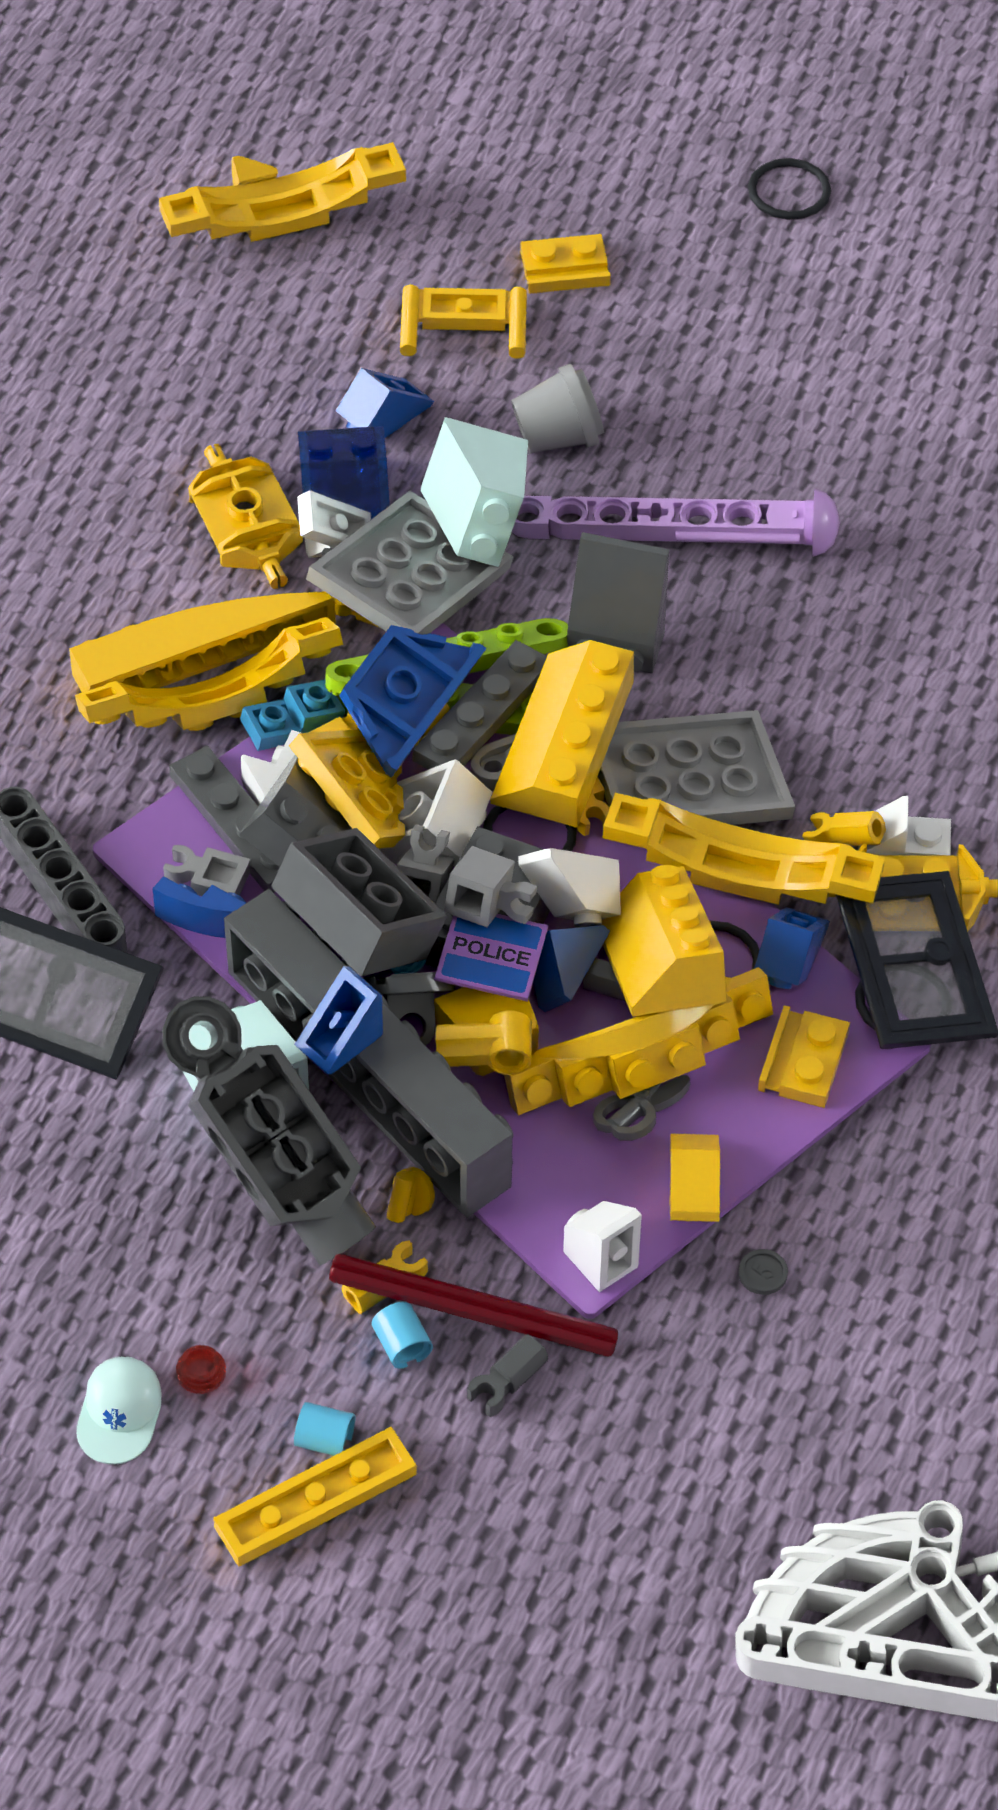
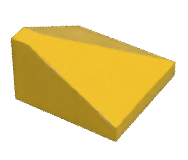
M235 156L231 159L233 186L273 179L278 174L277 167L242 156Z

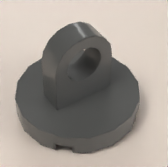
M436 972L391 974V977L379 978V980H376V976L363 977L367 983L385 998L390 1011L399 1020L408 1013L415 1014L421 1019L423 1032L420 1036V1041L425 1046L429 1044L435 1034L436 1027L434 994L455 991V985L435 981Z

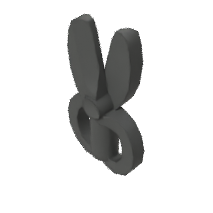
M682 1075L660 1088L661 1083L637 1092L633 1096L630 1095L620 1099L617 1095H613L602 1100L594 1109V1125L597 1130L612 1133L620 1141H633L646 1136L656 1125V1112L672 1106L688 1092L690 1087L689 1076ZM620 1108L609 1119H605L611 1111ZM640 1116H645L638 1124L630 1126Z

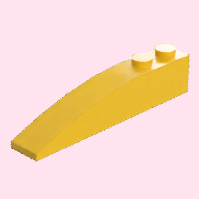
M325 591L241 598L193 607L153 618L136 625H129L122 630L97 639L87 640L80 645L69 648L72 675L81 692L102 687L113 681L135 687L161 688L260 652L285 628L302 625L328 617L336 624L335 598Z

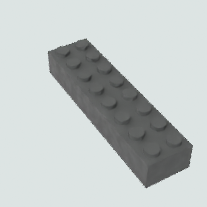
M267 889L224 917L228 973L256 1002L261 1000L296 1042L343 966L348 965L345 960L341 961L330 950L328 943L319 938L315 930L311 931L301 921L299 914L290 909L285 900L281 901L270 889ZM382 996L383 1035L333 1074L327 1075L417 1168L428 1175L431 1182L468 1218L512 1187L513 1131L509 1123L501 1115H493L482 1104L478 1092L471 1084L467 1082L462 1084L451 1072L447 1061L437 1051L431 1052L420 1041L417 1031L408 1021L403 1020L401 1022L390 1011L387 1001Z

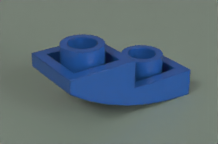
M164 876L152 888L156 917L183 929L213 937L226 938L224 917L246 904V901L238 894L233 892L227 893L214 885H211L204 895L200 897L190 886L177 884Z

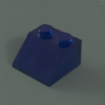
M383 426L298 431L302 494L307 491H313L370 512L371 519L390 506Z

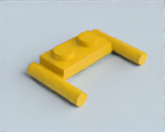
M406 285L403 288L400 353L408 357L416 354L418 322H422V329L505 331V324H509V355L515 359L525 356L527 291L523 287H514L511 291H506V289L467 288L419 289L415 285Z

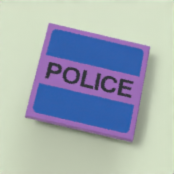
M497 914L489 926L484 927L453 915L434 980L528 1002L549 925L532 921L523 924L511 919L509 916Z

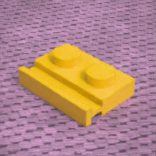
M602 234L520 242V252L529 294L610 286L611 275L610 271H608V261Z
M784 1005L759 1078L758 1091L765 1092L766 1089L777 1091L780 1097L825 1108L849 1034L850 1022L805 1010L803 1014L790 1011L791 1007Z

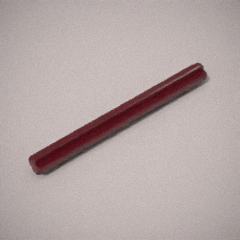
M336 1254L332 1261L329 1280L337 1284L514 1332L529 1334L533 1337L607 1357L612 1356L616 1348L618 1330L613 1327L344 1254Z

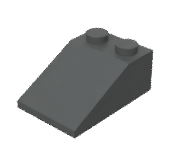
M582 532L567 630L568 647L593 640L634 651V672L653 673L665 633L670 549Z
M294 755L239 834L280 867L292 842L350 830L352 827L340 812L333 809L327 803L325 792L313 777L307 775L298 764V757Z

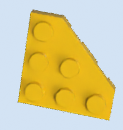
M359 729L299 733L289 744L291 750L298 757V764L301 769L315 779L325 792L327 803L341 813L352 829L357 828L378 849L395 847L405 836V824L400 822L398 814L404 809L403 787L397 784V777L402 773V764L393 777H389L384 772Z

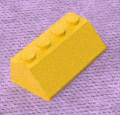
M589 640L547 655L492 793L491 804L578 828L634 682V651Z
M660 865L651 871L637 873L620 892L621 915L602 919V925L610 930L603 943V947L632 1017L726 1003L724 951L684 866Z

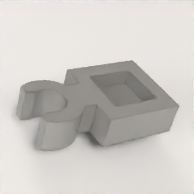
M174 845L172 848L173 861L183 863V865L173 866L165 863L163 867L164 877L177 884L191 881V888L200 896H203L211 885L227 893L233 892L240 896L251 872V859L208 847L203 857H199L187 846Z

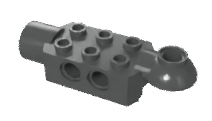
M193 996L179 1002L168 1013L162 1028L165 1051L168 1058L180 1070L194 1075L198 1080L188 1106L269 1225L292 1224L319 1265L332 1260L336 1254L343 1253L372 1232L376 1225L351 1190L361 1166L278 1045L247 1047L243 1050L241 1047L242 1035L236 1014L222 1001L210 996ZM193 1025H201L209 1031L211 1043L207 1050H200L191 1044L189 1031Z

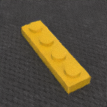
M389 1427L214 1517V1528L236 1564L240 1567L417 1475V1465L393 1428Z

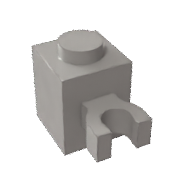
M416 824L411 831V848L397 863V867L435 903L453 870L455 858L440 855L448 845L450 832L441 830L437 835L436 845L431 846L423 840L425 826Z
M471 846L450 873L444 912L488 927L498 912L503 910L511 919L526 924L533 915L534 907L522 904L519 899L530 903L537 893L538 886L528 882L512 883L515 861Z

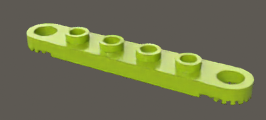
M542 618L518 624L504 623L497 628L489 630L461 632L455 637L446 638V642L471 647L472 643H478L486 647L485 652L470 671V673L489 669L515 640L544 655L567 648L568 624L553 618ZM368 655L339 660L329 664L326 668L325 687L327 691L333 692V695L336 696L341 693L344 686Z

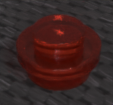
M207 1345L190 1347L181 1355L177 1362L176 1375L178 1382L185 1390L195 1394H206L216 1390L221 1386L226 1377L224 1358L219 1352Z

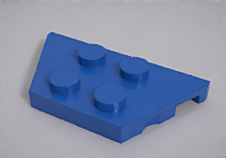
M391 625L344 686L339 696L384 772L392 778L481 658L486 647L478 643H472L471 647L447 643L445 636L431 633L422 635L414 632L412 629Z

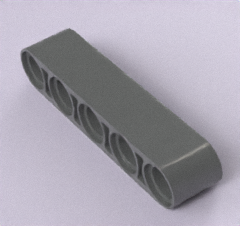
M9 787L0 791V839L65 931L127 953L123 920L33 795L21 787Z

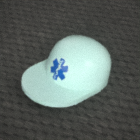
M115 1357L105 1360L93 1371L87 1383V1393L77 1424L78 1443L90 1458L104 1464H121L135 1459L148 1447L160 1412L162 1393L155 1371L146 1363L132 1357Z

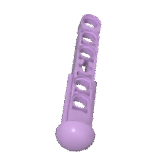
M814 489V500L806 501L569 496L552 500L551 496H524L518 515L529 512L536 514L538 517L528 522L516 519L512 533L527 539H550V535H553L560 539L580 540L582 532L625 541L812 545L814 557L825 553L834 545L840 521L835 501L827 493ZM570 513L581 517L579 520L570 523L559 520L562 515ZM611 514L620 515L624 518L620 522L612 524L602 520L605 516ZM695 516H705L710 519L708 523L703 525H694L688 522L690 518ZM632 517H637V521H632ZM737 517H748L753 520L751 524L746 526H738L731 521ZM653 518H659V521H653ZM762 519H766V524H762Z

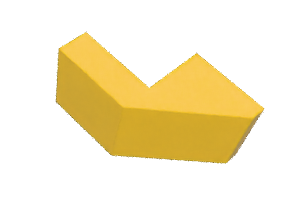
M670 1133V1220L719 1222V1135Z

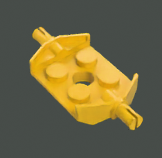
M214 444V450L209 445L205 449L204 455L208 459L211 468L200 471L189 486L188 491L190 503H195L220 553L221 566L261 569L265 572L271 588L278 589V583L280 587H284L288 583V578L283 572L280 562L303 542V537L300 534V524L270 465L252 456L232 461L231 458L226 459L219 444ZM241 502L255 505L247 510L235 507V505Z
M862 844L858 851L867 852V844ZM963 844L958 845L957 856L878 855L885 857L881 877L949 871L967 932L975 924L983 904H988L989 898H998V879L984 877L983 870ZM829 893L828 897H836V895ZM925 897L926 899L920 903H909L904 899L865 903L874 932H941L930 897Z

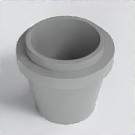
M571 363L559 367V373L520 396L511 399L513 411L523 439L528 440V451L530 454L578 445H585L586 448L599 444L598 435L604 433L599 410L587 378L582 369L575 371Z

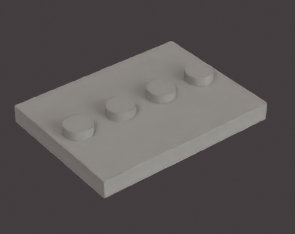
M410 490L310 565L306 580L384 631H387L391 625L412 629L414 632L423 635L434 631L504 575L511 567L513 556L504 551L499 567L457 556L427 501Z
M758 710L618 722L598 773V779L605 789L604 796L609 807L616 792L641 799H659L689 812L730 825L789 820L793 818L795 804Z

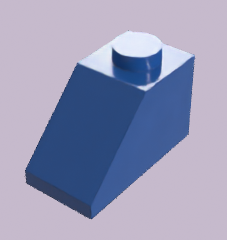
M361 368L337 407L336 412L348 421L346 427L359 437L368 439L372 435L386 438L432 406L434 401L404 378Z
M787 907L768 919L755 968L759 967L767 975L768 983L772 986L783 989H791L792 984L799 986L808 978L830 921Z

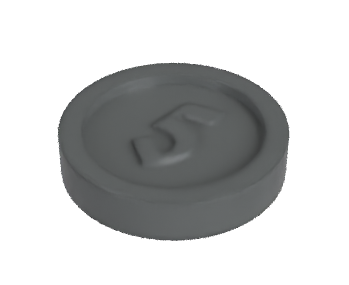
M766 1249L754 1250L746 1254L740 1262L739 1279L742 1285L753 1293L760 1295L772 1294L779 1291L786 1283L788 1276L787 1264L774 1251Z

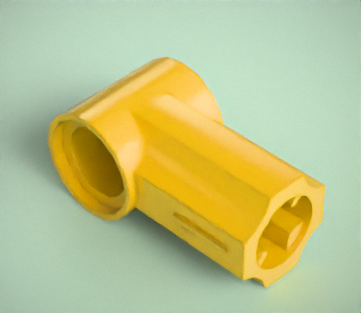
M508 1010L493 1015L488 1023L437 1025L436 1051L445 1058L449 1067L489 1065L492 1070L503 1075L521 1074L531 1066L532 1022L524 1013Z

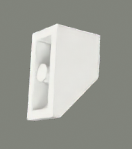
M554 848L518 856L519 867L530 883L538 886L537 893L554 917L574 920L575 927L600 926L602 925V919L621 915L619 860Z
M602 1201L590 1210L582 1209L578 1211L564 1226L563 1252L599 1292L638 1268L642 1215L636 1208Z

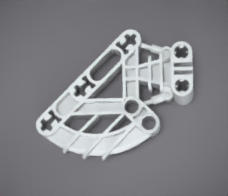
M946 1501L929 1502L919 1511H896L874 1514L846 1523L817 1524L813 1529L815 1538L803 1546L783 1548L780 1558L784 1562L774 1571L769 1579H761L754 1582L753 1592L757 1597L751 1606L747 1618L738 1626L735 1633L736 1662L745 1675L758 1680L998 1722V1583L992 1576L987 1575L983 1579V1599L978 1603L959 1578L973 1573L981 1576L998 1571V1551L973 1558V1563L958 1566L962 1544V1515L953 1504ZM935 1527L947 1529L951 1534L943 1538H936L927 1531ZM926 1574H935L942 1578L943 1581L936 1585H928L919 1580V1578ZM844 1579L877 1584L866 1592L833 1587ZM807 1610L831 1614L815 1625L799 1622ZM927 1614L953 1648L890 1637ZM757 1644L764 1645L761 1652L754 1651ZM782 1647L787 1648L788 1658L782 1657ZM860 1662L868 1663L866 1670L857 1669ZM886 1665H891V1676L886 1675ZM909 1670H920L971 1679L979 1685L972 1689H964L906 1678L903 1673ZM991 1683L997 1684L996 1694L990 1693Z

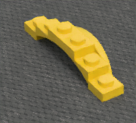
M393 142L371 148L359 147L311 168L269 180L224 187H190L185 192L160 197L159 208L171 237L207 229L211 240L247 231L251 242L329 224L330 211L368 203V190L406 182V168Z
M328 617L283 629L268 646L246 662L223 674L201 682L170 688H143L113 681L102 687L76 694L75 698L79 712L89 723H112L120 719L122 713H125L136 727L151 728L164 724L168 720L167 717L172 716V719L183 730L199 731L212 726L214 720L227 716L233 718L241 717L243 707L266 703L264 687L280 688L291 684L294 677L306 674L302 657L314 659L326 656L331 652V648L343 645L340 628Z
M616 792L603 826L602 838L647 849L646 861L676 867L684 866L686 871L691 872L690 881L692 884L777 905L780 903L782 894L826 904L829 893L874 903L885 863V857L857 851L847 844L806 841L762 833L713 820L659 799H641Z
M758 967L732 978L725 977L726 1003L640 1015L604 1029L536 1050L531 1056V1066L527 1071L516 1075H504L512 1109L517 1115H521L561 1098L569 1107H572L612 1090L622 1099L705 1066V1053L740 1040L738 1028L773 1015L767 975Z

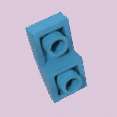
M326 679L288 686L282 700L243 707L240 720L258 751L284 745L291 730L308 733L338 717H344L345 709L338 697L333 695V692L327 691L325 687Z

